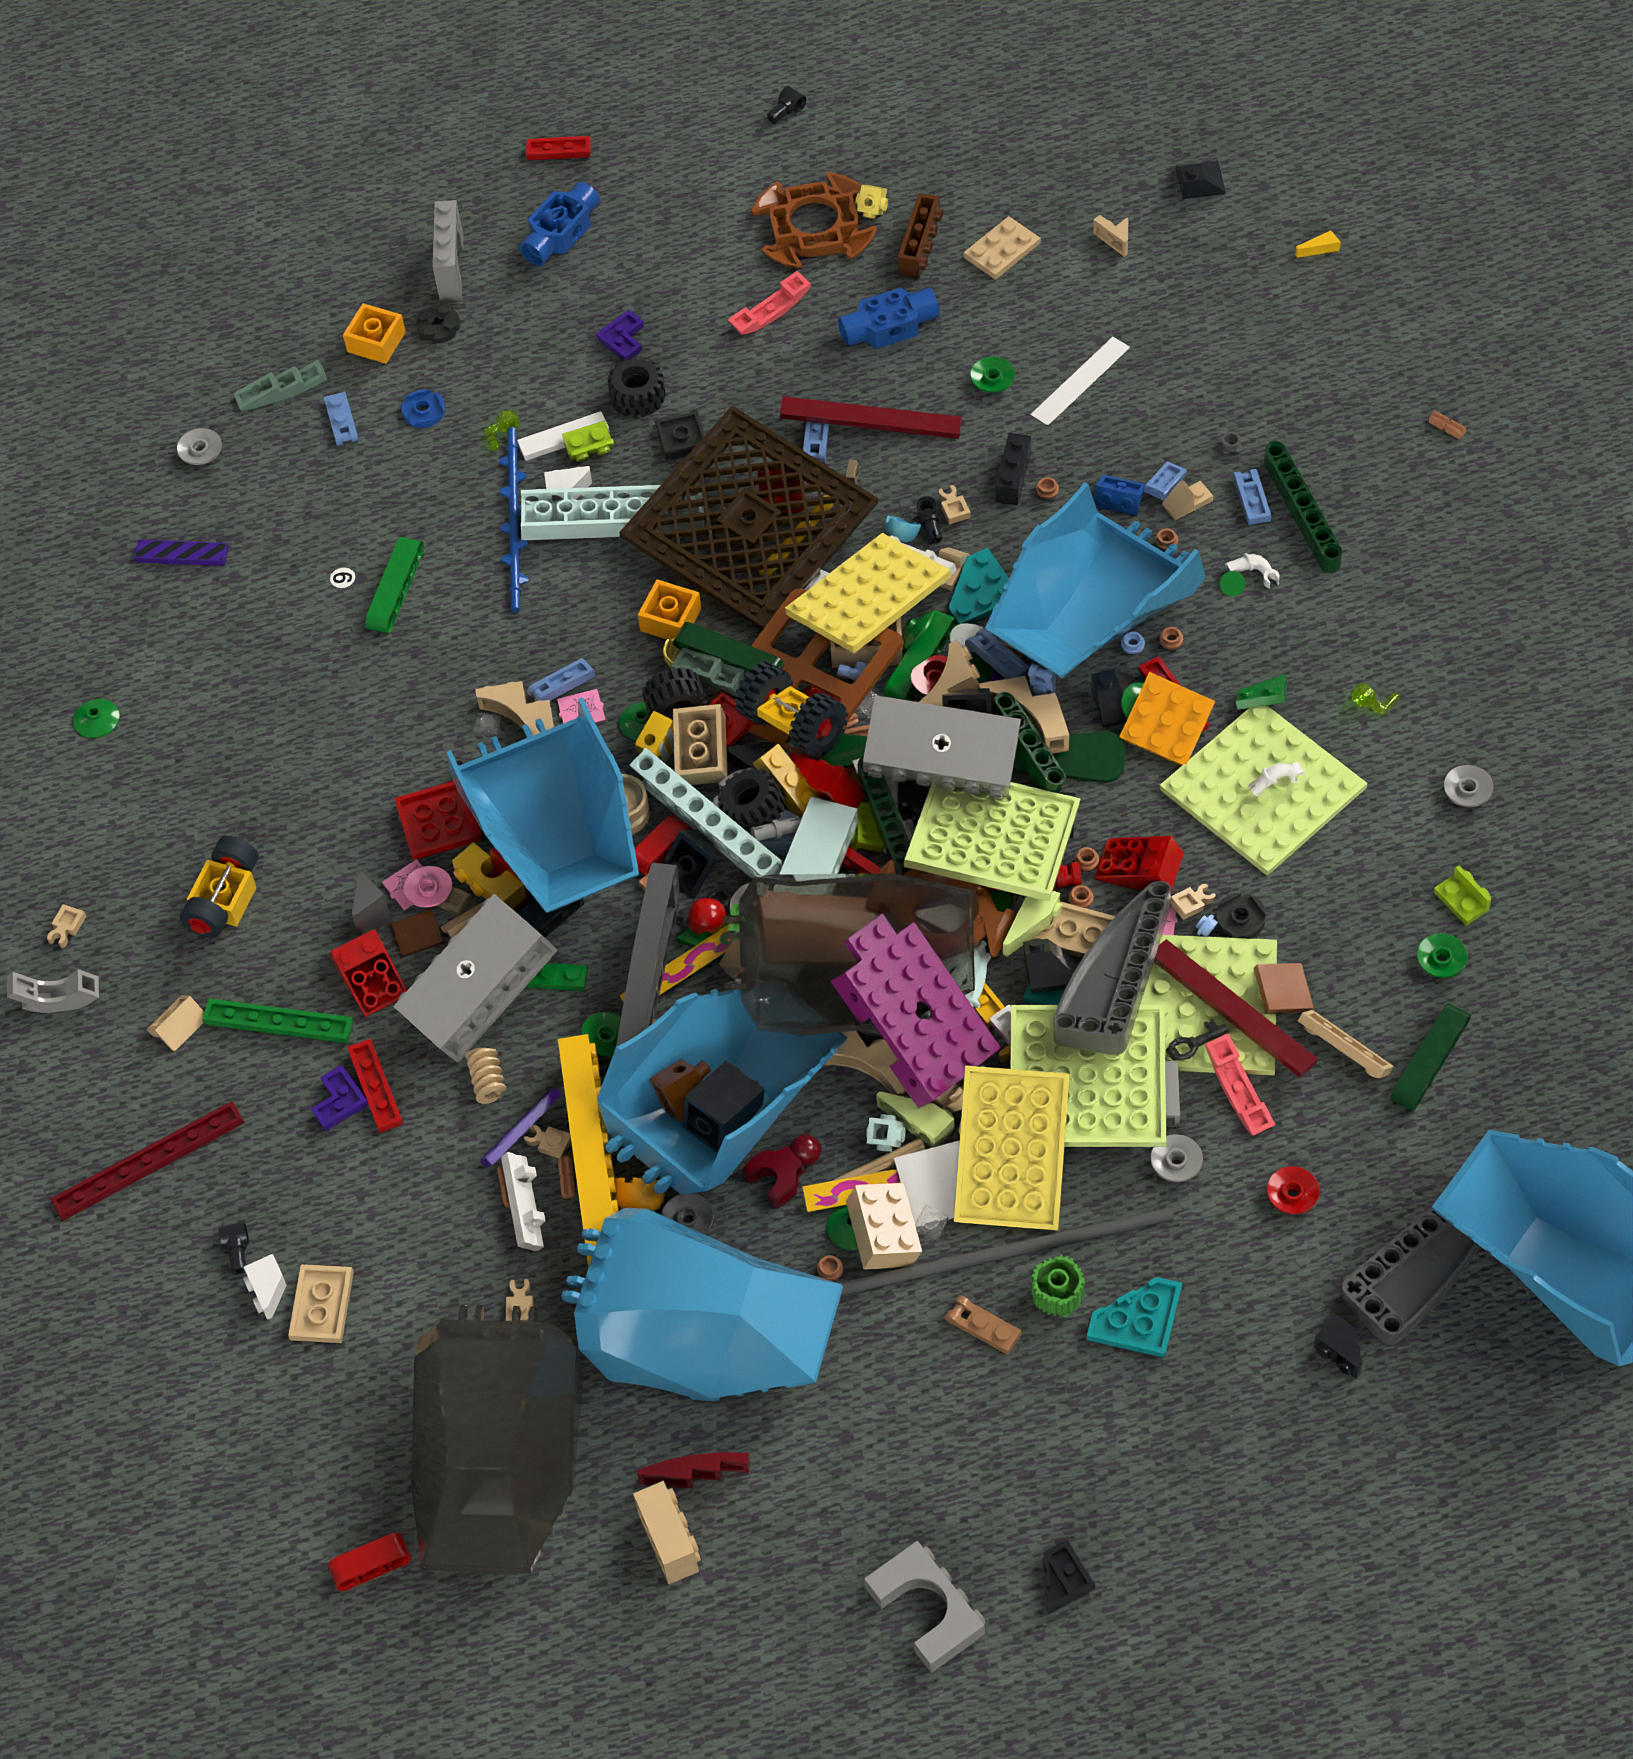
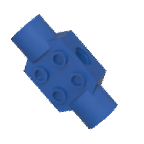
M577 182L569 192L553 191L528 218L530 234L519 245L523 257L536 266H542L553 253L566 254L590 228L589 214L600 203L597 192L584 182Z
M930 287L911 294L902 288H898L859 301L858 311L838 317V327L847 347L865 341L878 349L918 336L920 323L940 316L936 296Z

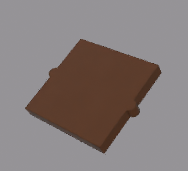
M432 909L391 923L396 936L394 938L395 943H398L403 957L444 944L439 930L441 928L440 924L436 922Z

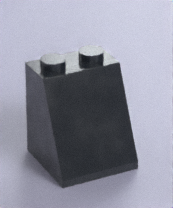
M725 1061L685 1095L683 1128L718 1153L724 1137L748 1123L761 1108L765 1089L758 1081L752 1080L745 1075L740 1068Z

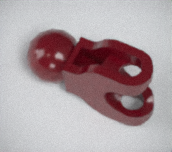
M801 1134L793 1139L790 1148L785 1145L777 1151H760L743 1167L742 1175L751 1183L765 1176L776 1178V1184L768 1192V1202L773 1208H780L797 1194L799 1188L798 1180L805 1173L804 1166H811L818 1161L822 1151L821 1144L810 1134Z

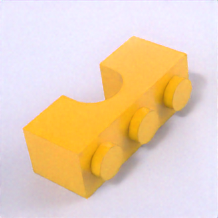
M779 744L753 763L757 770L763 769L772 776L784 793V804L791 813L803 817L810 797L819 798Z
M474 842L452 860L455 877L460 882L469 884L471 890L478 897L482 895L485 899H488L495 894L511 909L527 897L524 884L507 870L496 878L486 877L493 870L491 858Z

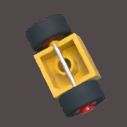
M222 836L218 840L211 855L213 861L207 860L180 914L182 924L190 931L203 937H218L225 924L237 927L257 888L252 871L258 861L259 854L251 844L234 836Z

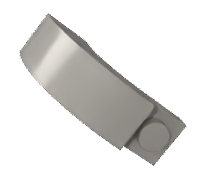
M77 969L71 975L61 980L40 981L12 972L7 976V997L22 1002V1009L33 1012L53 1013L75 1010L89 1005L99 998V976Z

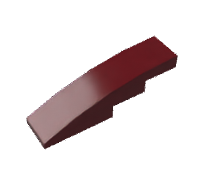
M716 1452L694 1454L665 1460L638 1469L637 1475L641 1485H655L664 1481L666 1487L693 1489L694 1479L721 1481L723 1471L749 1473L751 1462L749 1453Z

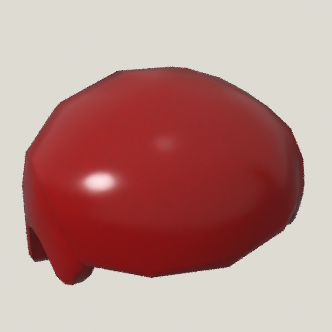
M701 898L696 900L691 905L687 916L689 929L698 935L702 932L713 934L724 925L726 919L725 908L716 899Z

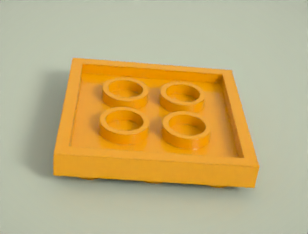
M1149 672L1120 734V738L1182 766L1188 763L1215 701Z

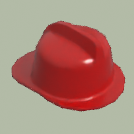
M934 655L916 666L911 671L910 676L915 689L927 695L941 677L948 657Z

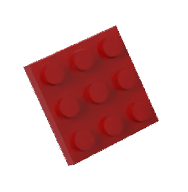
M454 781L394 798L413 860L483 840L479 825L459 794Z

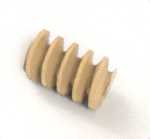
M475 1048L467 1052L465 1056L469 1073L472 1077L471 1081L474 1085L476 1100L481 1104L497 1101L500 1095L506 1091V1085L503 1084L504 1077L500 1075L502 1069L499 1066L500 1060L496 1058L498 1055L496 1049Z

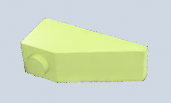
M1053 891L1050 902L1029 896L1025 897L1003 942L1004 956L1008 957L1023 946V942L1031 940L1050 926L1054 917L1058 918L1063 905L1060 903V893Z
M881 1091L876 1094L877 1106L886 1114L896 1116V1121L904 1122L903 1127L918 1139H921L930 1148L940 1146L955 1131L954 1116L945 1108L941 1109L934 1103H928L918 1108L911 1098Z

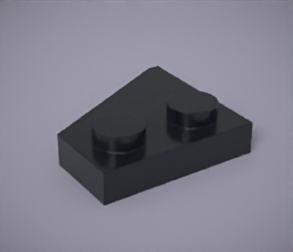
M1068 1540L1043 1552L1046 1601L1049 1614L1095 1590L1096 1585Z

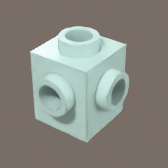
M880 1114V1119L869 1118L866 1133L867 1143L877 1145L876 1150L892 1152V1147L900 1148L901 1142H904L906 1135L905 1127H903L904 1122L896 1121V1116Z

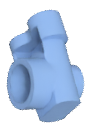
M856 661L854 668L840 664L837 676L841 679L853 680V683H855L868 663Z

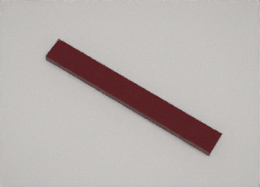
M782 396L780 419L955 439L960 437L962 419L961 416Z
M1167 939L1159 944L1154 959L1158 966L1296 1076L1301 1078L1317 1064L1318 1058Z
M231 1101L50 1198V1201L61 1221H64L239 1127L245 1122L235 1104Z

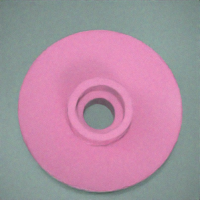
M424 866L414 870L407 876L403 890L405 897L413 905L433 907L441 904L449 897L452 891V880L445 870L435 866ZM427 887L433 888L432 891H429V892H425V891H424L425 888H427Z

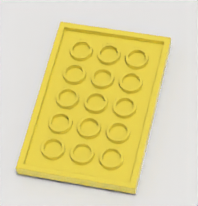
M881 533L785 607L786 615L848 651L856 653L951 578V571L886 534Z
M965 1066L954 1222L1058 1230L1069 1073Z

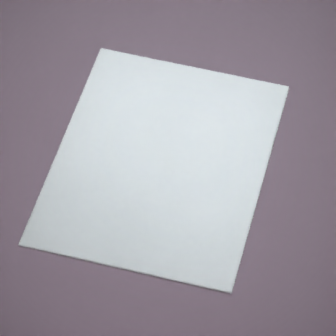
M960 1140L894 1158L900 1181L905 1186L916 1228L954 1218Z

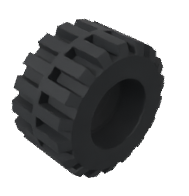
M632 357L631 360L624 359L622 360L623 363H617L615 369L610 370V375L607 378L610 401L612 406L616 408V411L618 413L623 412L624 416L631 414L633 418H637V415L645 417L646 413L652 414L655 412V408L659 409L661 403H664L665 386L663 373L658 364L654 365V361H646V358L642 357L640 359ZM633 386H642L640 388H631Z
M683 667L678 669L670 668V670H664L659 674H655L652 676V679L646 682L642 689V696L649 716L655 711L673 720V709L707 705L706 696L698 674L691 669Z
M746 768L741 773L736 772L731 779L728 778L725 781L726 785L720 789L721 794L718 795V806L721 811L750 833L751 827L769 824L772 820H779L781 817L779 813L783 812L785 808L783 806L785 798L772 776L763 769L751 768L747 770Z

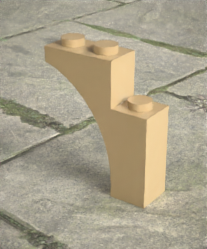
M958 640L949 644L948 658L943 673L932 690L919 701L920 703L942 706L943 694L963 689L979 688L977 678L980 677L976 666L974 664L971 665L969 661L973 658L967 646L962 647Z
M1026 676L979 683V688H990L991 707L998 693H1011L1052 754L1069 751V732L1056 693L1032 697Z
M522 681L476 689L480 710L501 714L511 719L521 729L522 725L527 724L532 736L540 733L535 725V720L539 718L542 720L546 730L554 727L550 701H535L526 704Z
M853 1025L838 1029L848 1039L824 1065H841L860 1070L879 1081L890 1094L911 1098L889 1067L898 1059L884 1039H878L869 1047H866Z

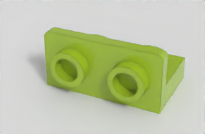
M605 420L562 434L570 461L576 459L577 462L588 459L589 455L598 453V455L606 454L614 446V441L610 437Z
M861 802L857 808L858 824L849 847L854 851L862 848L882 852L884 845L868 803Z
M1459 865L1454 868V873L1451 877L1434 887V894L1466 926L1489 911L1491 903L1489 892L1485 888H1481L1474 881L1471 873L1464 871Z

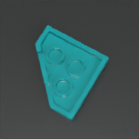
M988 548L967 556L948 607L949 614L957 618V625L963 623L972 624L990 616L995 605L1000 600L1005 583L1007 584L1009 580Z
M1155 1277L1148 1281L1147 1285L1136 1291L1132 1290L1109 1306L1095 1310L1092 1313L1087 1340L1165 1358L1182 1290V1283Z

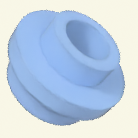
M1128 632L1121 640V647L1128 654H1138L1145 646L1144 638L1138 632Z
M1212 914L1209 917L1204 915L1196 925V928L1199 929L1196 933L1197 935L1207 937L1218 922L1213 919L1214 916Z

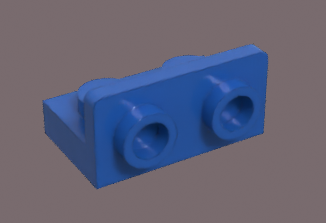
M1102 475L1095 487V506L1136 516L1139 512L1140 501L1145 494L1144 487L1146 484Z

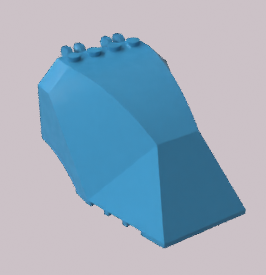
M1084 482L1057 513L1043 524L1037 525L1024 541L1022 551L1017 562L1013 565V571L1007 584L1005 583L1003 587L1004 591L998 604L995 605L985 630L1060 678H1063L1093 652L1115 641L1156 613L1184 598L1192 596L1206 578L1199 551L1194 549L1191 554L1183 551L1177 559H1174L1173 556L1177 552L1178 546L1172 543L1165 552H1162L1147 542L1152 535V530L1149 528L1144 529L1139 537L1136 536L1141 523L1134 521L1126 530L1100 514L1096 509L1089 485Z
M583 697L578 698L577 718L548 730L545 729L542 720L539 718L535 720V725L540 733L532 736L529 726L527 724L522 725L521 727L526 739L501 748L495 736L491 738V744L495 751L489 754L487 753L486 746L483 742H480L477 746L482 757L458 766L452 751L446 752L448 769L456 788L480 828L546 913L639 875L622 774L613 754H611Z
M775 979L751 983L750 987L739 989L737 986H732L730 991L718 992L717 989L711 990L710 994L699 996L697 993H692L680 998L651 1026L615 1049L597 1097L607 1132L613 1137L608 1141L605 1150L613 1153L623 1145L625 1148L617 1155L619 1162L624 1163V1161H628L635 1155L636 1158L647 1165L650 1169L645 1172L642 1181L645 1184H649L660 1176L662 1179L654 1186V1191L657 1194L665 1192L670 1186L680 1194L708 1191L726 1181L800 1089L842 1047L848 1037ZM678 1060H684L693 1067L703 1060L710 1067L711 1073L727 1061L731 1065L740 1068L745 1075L762 1085L765 1089L763 1105L748 1123L724 1137L717 1153L684 1129L683 1121L681 1123L664 1111L648 1079Z
M1488 1130L1433 1204L1432 1209L1507 1266L1595 1356L1617 1366L1633 1363V1171L1620 1162L1617 1156L1594 1147H1589V1150L1571 1147L1570 1143L1558 1145L1546 1143L1541 1138H1537V1141L1522 1139L1517 1134Z
M624 1208L605 1218L601 1232L595 1229L583 1230L582 1238L597 1242L596 1246L582 1243L578 1244L577 1252L580 1254L592 1256L586 1278L580 1276L567 1277V1285L582 1290L581 1293L566 1290L562 1292L561 1297L566 1302L577 1304L574 1316L578 1349L609 1381L658 1388L690 1397L692 1400L720 1401L721 1397L731 1395L741 1397L747 1392L758 1390L768 1392L769 1388L779 1386L790 1388L816 1383L843 1286L841 1284L756 1258L648 1209Z

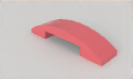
M796 271L780 282L781 289L751 310H748L746 307L730 317L728 322L741 335L760 330L788 312L811 287V283Z
M1229 1033L1206 1043V1050L1217 1078L1233 1109L1250 1135L1254 1136L1275 1126L1265 1103L1260 1102L1238 1059L1240 1055Z

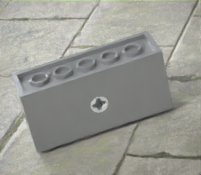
M875 695L863 759L864 772H868L870 777L882 778V775L892 776V780L906 782V779L916 780V784L930 786L931 783L940 784V788L954 790L955 787L964 788L965 792L971 794H979V791L988 792L991 797L1003 798V795H1009L1021 719Z
M493 894L491 898L483 902L481 909L475 916L466 921L464 928L458 935L450 939L448 946L442 953L433 958L431 965L425 972L416 977L414 984L409 990L400 995L393 1007L438 1048L458 1063L558 950L498 896Z

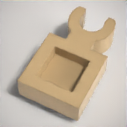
M954 485L950 486V494H945L942 488L939 489V498L942 501L941 509L949 525L971 518V512L963 496L957 497Z
M1207 884L1200 885L1196 892L1189 887L1171 896V906L1185 920L1203 911L1204 906L1211 904L1216 895L1214 893L1211 895L1204 894L1208 888Z
M63 904L52 922L54 930L47 936L49 944L52 945L55 939L61 938L58 943L61 948H64L68 943V934L75 936L86 918L85 912Z
M532 1125L529 1128L530 1132L536 1133V1136L533 1138L525 1136L524 1141L527 1145L536 1146L539 1144V1152L556 1158L565 1155L571 1143L570 1133L549 1126L546 1132H542L537 1125Z
M528 1279L524 1280L525 1285L522 1289L516 1288L514 1280L510 1281V1290L514 1297H506L507 1325L533 1323V1296H526L530 1292Z

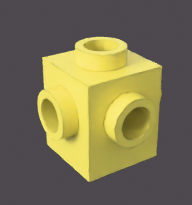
M862 185L855 201V205L858 206L857 211L863 212V216L868 218H876V215H882L888 206V198H886L887 189Z

